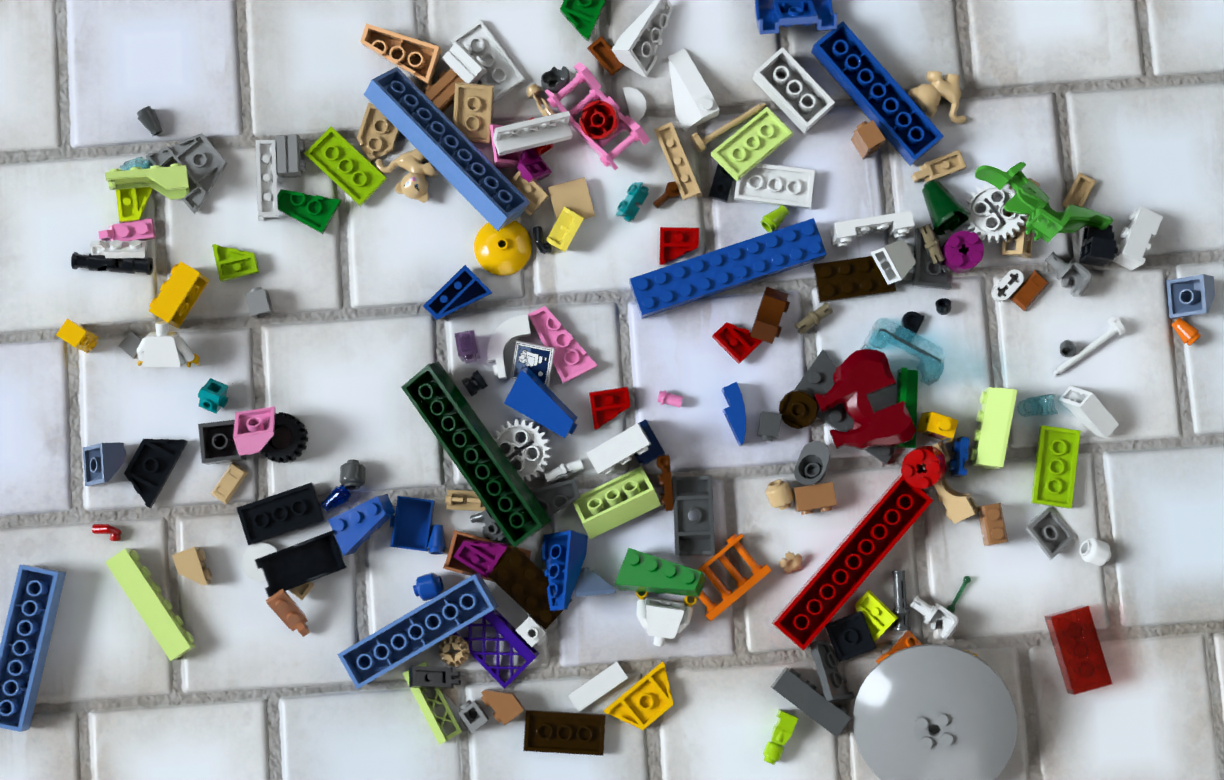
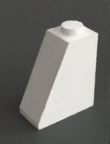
M1070 386L1058 399L1064 407L1097 436L1106 439L1113 434L1119 425L1092 392Z

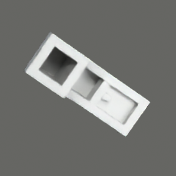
M528 314L506 320L494 331L490 338L487 359L489 363L496 362L493 365V371L499 380L507 379L504 353L507 346L515 339L532 336Z

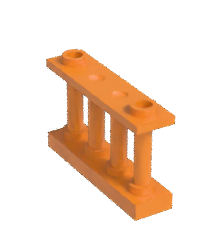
M734 533L726 540L728 544L697 569L698 571H703L722 594L721 598L723 600L718 604L712 602L703 590L698 597L707 607L705 616L709 621L716 618L772 571L767 564L763 566L761 564L758 565L739 542L744 537L742 534L737 536ZM732 546L752 569L753 575L748 579L743 577L724 555ZM716 559L722 563L736 580L738 587L735 590H728L710 569L709 565Z

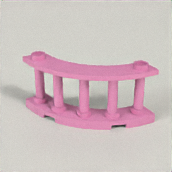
M578 62L574 66L578 72L576 77L556 94H553L548 89L544 91L549 97L546 100L553 108L556 107L560 113L567 110L560 100L580 83L585 82L591 89L589 91L590 94L569 111L571 115L569 123L601 157V162L606 167L611 166L616 170L618 167L613 161L614 158L634 141L637 142L639 140L645 145L650 139L640 125L628 115L625 117L620 112L621 108L610 96L607 97L602 90H599L602 86L589 69ZM594 99H599L612 105L618 112L620 119L616 133L608 139L599 140L597 143L591 137L585 135L580 125L573 119ZM627 130L630 132L629 136L611 152L606 153L602 149L622 131L625 132Z

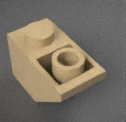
M192 547L172 555L178 574L203 586L212 584V573L209 568H206L204 562L206 561V555L203 549L200 550V547Z

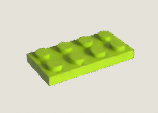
M332 127L304 153L360 207L387 180L378 169Z
M1044 425L1039 427L1031 503L1072 508L1081 431Z

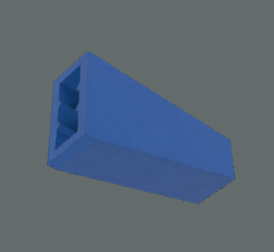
M525 366L520 371L504 404L564 438L568 434L572 435L577 427L575 421L578 417Z

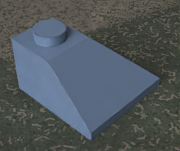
M1201 274L1166 280L1170 319L1209 313L1215 298L1214 276Z
M99 443L83 447L85 486L109 482L125 463L126 450L124 443Z
M589 567L581 568L575 585V597L615 593V588L594 571H589Z

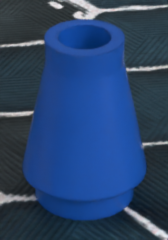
M431 525L427 545L429 554H444L445 549H447L443 525Z

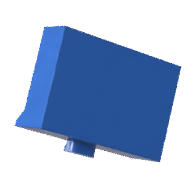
M397 497L395 515L391 516L390 527H393L391 547L428 552L427 545L431 532L434 500Z

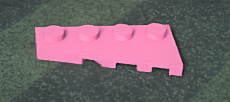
M546 306L528 314L542 344L555 348L553 365L563 384L598 366Z

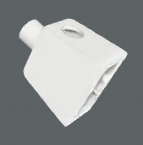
M903 239L870 252L887 284L902 280L916 263L912 255L915 250L914 246L911 243H906Z

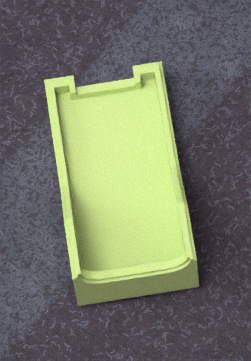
M180 163L171 164L170 167L153 165L148 169L132 167L130 170L111 169L110 172H105L110 190L151 187L170 200L182 199L190 193L186 165L182 166Z

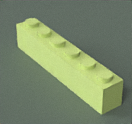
M125 548L105 563L169 660H176L195 647L193 643L195 640L191 633L186 632L182 627L184 623L171 610L173 607L169 600L164 599L161 595L162 590L160 586L151 580V573L148 568L142 566L139 562L140 556L135 550Z

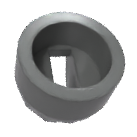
M1065 340L1060 344V354L1062 356L1071 357L1076 353V346L1072 341Z

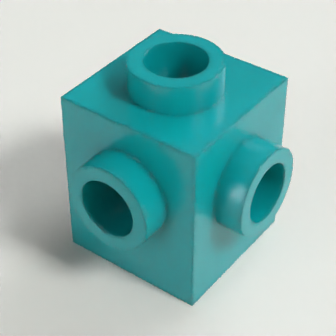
M210 378L198 393V398H200L199 407L217 414L221 407L224 408L228 402V397H226L228 385Z

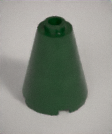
M931 180L925 183L922 193L936 234L945 235V231L949 229L953 232L967 222V215L971 214L969 210L939 181Z

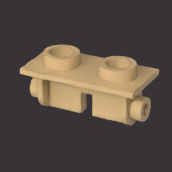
M447 490L446 509L486 510V507L474 491Z

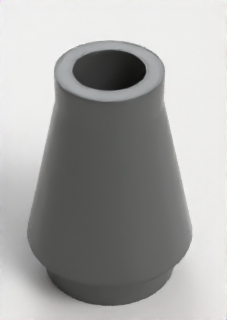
M147 106L137 112V119L147 128L152 136H156L163 131L155 109Z

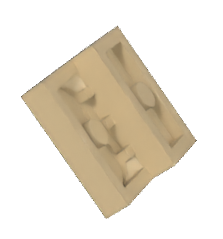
M585 177L548 187L556 220L564 206L583 216L584 219L595 216Z

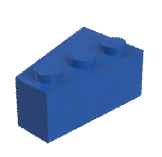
M464 265L423 307L437 321L492 294V292Z
M388 494L374 497L328 520L343 556L354 554L395 513Z

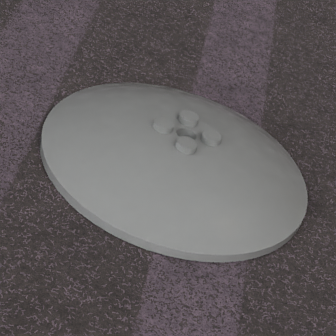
M924 644L897 651L886 657L871 670L863 681L856 697L853 712V729L856 743L863 759L881 780H995L1006 767L1013 753L1017 738V716L1014 702L1007 686L987 663L977 656L956 647ZM933 724L938 725L940 731L938 733H931L928 729L929 726Z

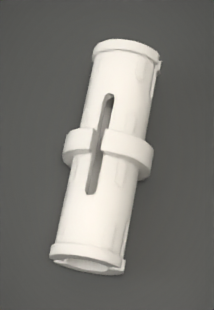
M578 458L566 464H559V467L544 472V475L549 484L564 477L566 479L569 475L584 470L581 459Z

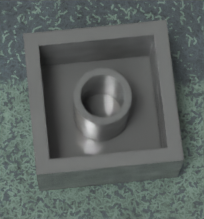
M235 420L198 424L203 464L210 465L246 460V455L239 456L233 439Z

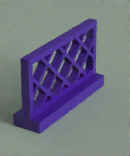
M497 609L482 616V624L470 623L467 625L469 626V637H462L464 640H469L470 654L504 689L540 654L515 631L516 629ZM472 626L482 627L483 637H472ZM486 627H494L496 629V638H486ZM455 632V633L452 634V635L460 636L457 632ZM472 640L483 641V651H475L472 648ZM486 641H496V652H486ZM500 641H507L510 644V652H500ZM486 655H496V666H489L486 663ZM500 655H510V666H500ZM513 655H521L526 662L522 666H513ZM500 669H510V678L506 682L500 677Z

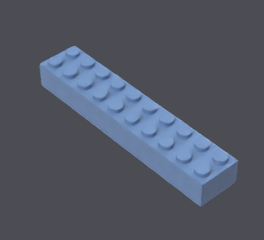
M398 67L371 80L364 93L366 98L497 231L522 215L530 201Z

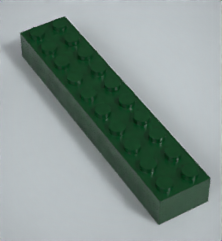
M440 362L428 364L401 387L513 547L524 543L551 522L549 516Z

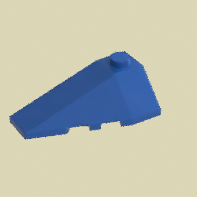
M572 530L543 535L542 559L546 561L547 569L544 570V573L549 581L547 593L551 611L566 610L568 608L586 557L587 535Z

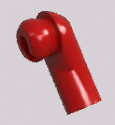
M94 524L92 526L94 534H110L111 541L121 540L122 532L116 527L109 524Z

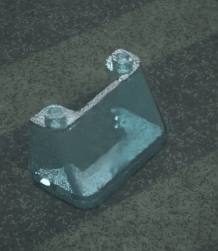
M880 318L873 324L860 349H883L891 343L920 359L917 369L922 373L921 382L929 386L939 380L945 361V352L940 346L888 318Z

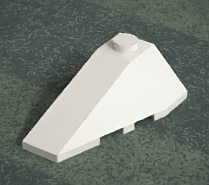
M655 0L624 31L612 48L613 53L622 64L643 77L648 76L656 63L657 56L655 54L658 46H661L663 41L660 38L663 29L667 28L673 10L669 0Z
M684 48L668 56L675 114L683 131L690 130L717 117L720 109L686 49Z

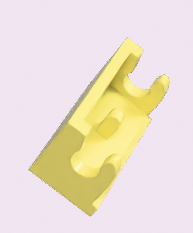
M564 206L546 241L566 252L584 217Z

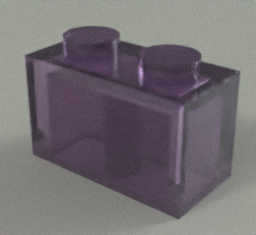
M475 331L455 333L460 360L462 362L465 361L466 364L477 362L481 355Z

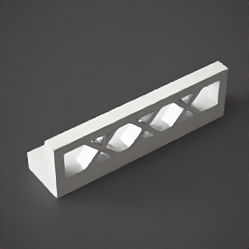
M569 111L495 128L493 141L498 155L502 156L572 139L573 134L568 124L571 116Z
M256 140L258 221H264V217H278L275 140Z

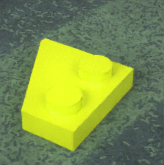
M151 187L116 190L120 223L141 220L153 190Z
M870 590L855 603L857 612H863L875 642L898 619Z

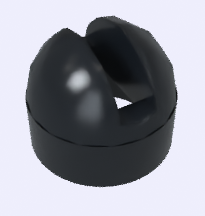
M942 298L935 303L939 314L947 315L951 311L952 307L949 299Z

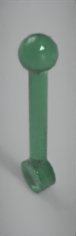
M965 576L963 578L964 582L960 587L957 595L955 596L952 604L947 606V609L952 613L955 611L954 606L956 605L964 588L968 583L971 582V578L969 576Z

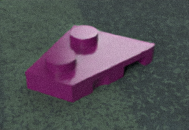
M534 148L523 150L517 169L528 183L548 177L552 173Z
M464 539L453 557L487 578L508 545Z

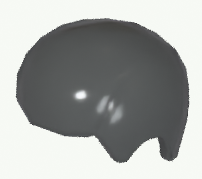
M565 66L561 70L553 67L541 76L542 87L552 93L559 92L570 82V71Z

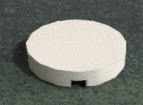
M263 542L255 543L248 547L241 561L242 569L246 576L253 581H266L263 570L261 568L257 569L254 560L277 552L278 549L271 544Z

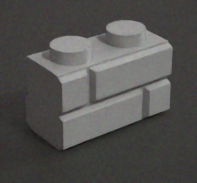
M297 134L276 135L277 175L281 178L302 177V171L306 170L305 159H302V152H305L304 140H301Z

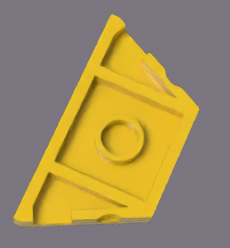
M662 661L603 711L641 730L648 727L674 705L664 662Z

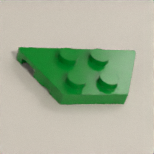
M564 0L560 12L586 41H589L606 0Z

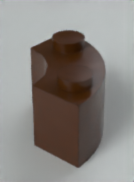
M766 287L753 324L751 337L771 344L775 337H779L782 329L779 323L783 312H787L790 304L787 301V293Z

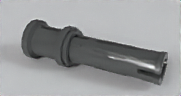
M905 570L892 571L895 607L892 612L898 617L894 622L895 627H893V631L911 630L908 624L910 610L906 604Z

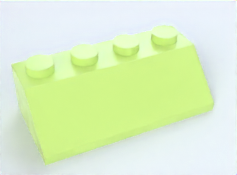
M989 387L985 389V392L982 391L980 397L982 408L981 411H978L976 421L979 422L978 429H975L973 434L975 446L974 449H971L969 460H972V466L991 470L1003 468L1017 396L1016 389Z
M642 466L580 495V498L572 502L590 539L661 506L657 494Z

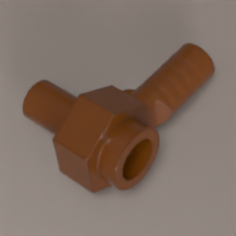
M675 181L667 183L665 193L653 202L657 209L667 200L680 196V191Z

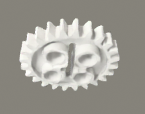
M983 183L984 189L981 190L979 187H976L978 193L970 192L972 199L966 198V202L969 205H965V207L971 214L967 215L968 220L965 222V225H970L968 230L980 235L981 241L986 237L989 243H991L993 238L999 243L1001 237L1004 241H1007V235L1014 237V230L1020 232L1018 225H1025L1022 219H1026L1027 215L1014 213L1010 217L1004 216V213L1007 212L1004 205L1016 194L1013 188L1010 190L1009 184L999 190L992 184L988 187L986 183ZM997 196L1002 197V200L999 202L993 201ZM985 199H988L993 209L999 212L1000 218L1006 223L1005 225H1002L994 212L992 213L991 207L985 202ZM979 208H986L984 213H977ZM991 222L998 223L994 228L988 227V224Z
M515 419L514 424L512 421H507L508 427L504 424L500 425L502 431L495 430L497 437H493V439L502 451L505 443L510 445L511 450L508 454L503 451L507 458L519 450L518 448L526 446L531 440L534 441L532 445L521 451L522 454L515 455L510 460L513 467L514 461L516 459L520 460L522 467L520 470L516 468L515 470L524 482L526 478L528 481H532V474L536 478L539 477L538 470L545 472L543 465H549V462L545 459L552 457V455L547 453V450L552 449V447L546 446L550 439L543 438L546 432H539L541 426L534 428L535 422H530L527 425V420L524 419L520 424L519 419ZM520 432H524L526 435V440L523 443L518 439ZM531 448L537 450V457L535 459L529 454Z

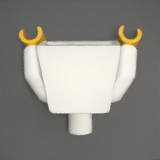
M166 321L156 322V332H150L144 337L137 348L138 366H141L143 363V367H181L186 361L187 367H191L192 363L199 366V356L193 354L178 332H168Z
M636 592L639 598L637 601V617L641 626L647 629V635L654 636V645L662 647L665 646L666 638L674 639L676 634L681 633L689 625L693 612L691 607L696 603L697 598L695 596L693 603H689L687 601L688 596H685L684 603L648 598V592H645L643 596Z

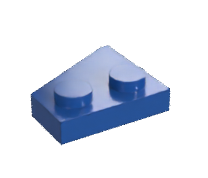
M961 436L953 443L952 452H955L954 459H951L949 464V471H951V476L959 478L967 475V469H964L965 460H968L969 438Z

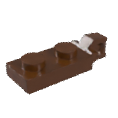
M669 454L657 455L656 465L662 470V474H658L659 486H663V493H660V504L664 505L666 511H671L674 508Z

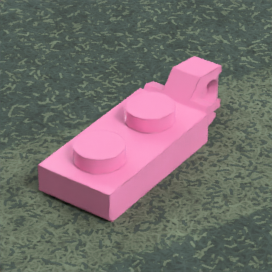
M152 218L113 224L109 226V230L98 231L99 239L102 241H143L156 238Z

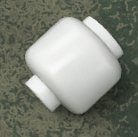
M1089 538L1081 544L1080 554L1085 562L1102 566L1110 560L1111 551L1108 543L1096 538Z

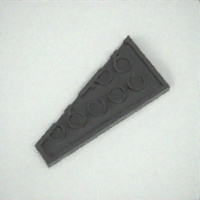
M824 350L820 352L794 390L807 391L815 398L814 394H826L835 385L833 374L837 367ZM839 404L833 409H828L824 413L821 412L818 405L817 417L835 430L848 432L849 429L853 428L854 421L847 414L843 404ZM876 446L864 450L882 463L887 464L897 447Z

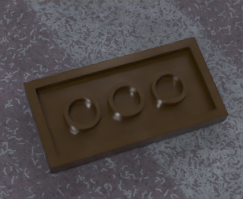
M873 256L813 265L819 303L896 292L895 282L887 284Z
M513 547L488 574L502 590L545 630L563 611L550 610L547 587L549 586L548 577H545V574L517 547Z
M526 710L523 751L603 756L606 714Z

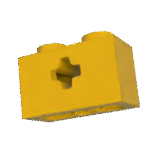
M66 319L56 334L73 347L86 353L95 348L97 345L96 340L99 338L80 324Z

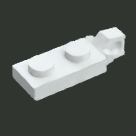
M97 240L90 243L91 255H104L105 258H145L148 247L147 241L140 240L104 242Z

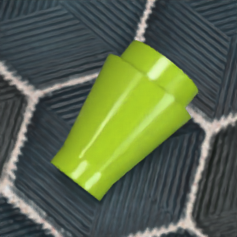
M781 205L779 208L763 216V220H761L762 227L769 233L776 231L789 214L788 209Z

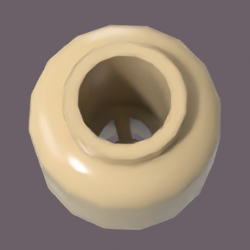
M778 479L768 484L766 496L770 505L780 510L790 507V503L794 500V494L789 483Z

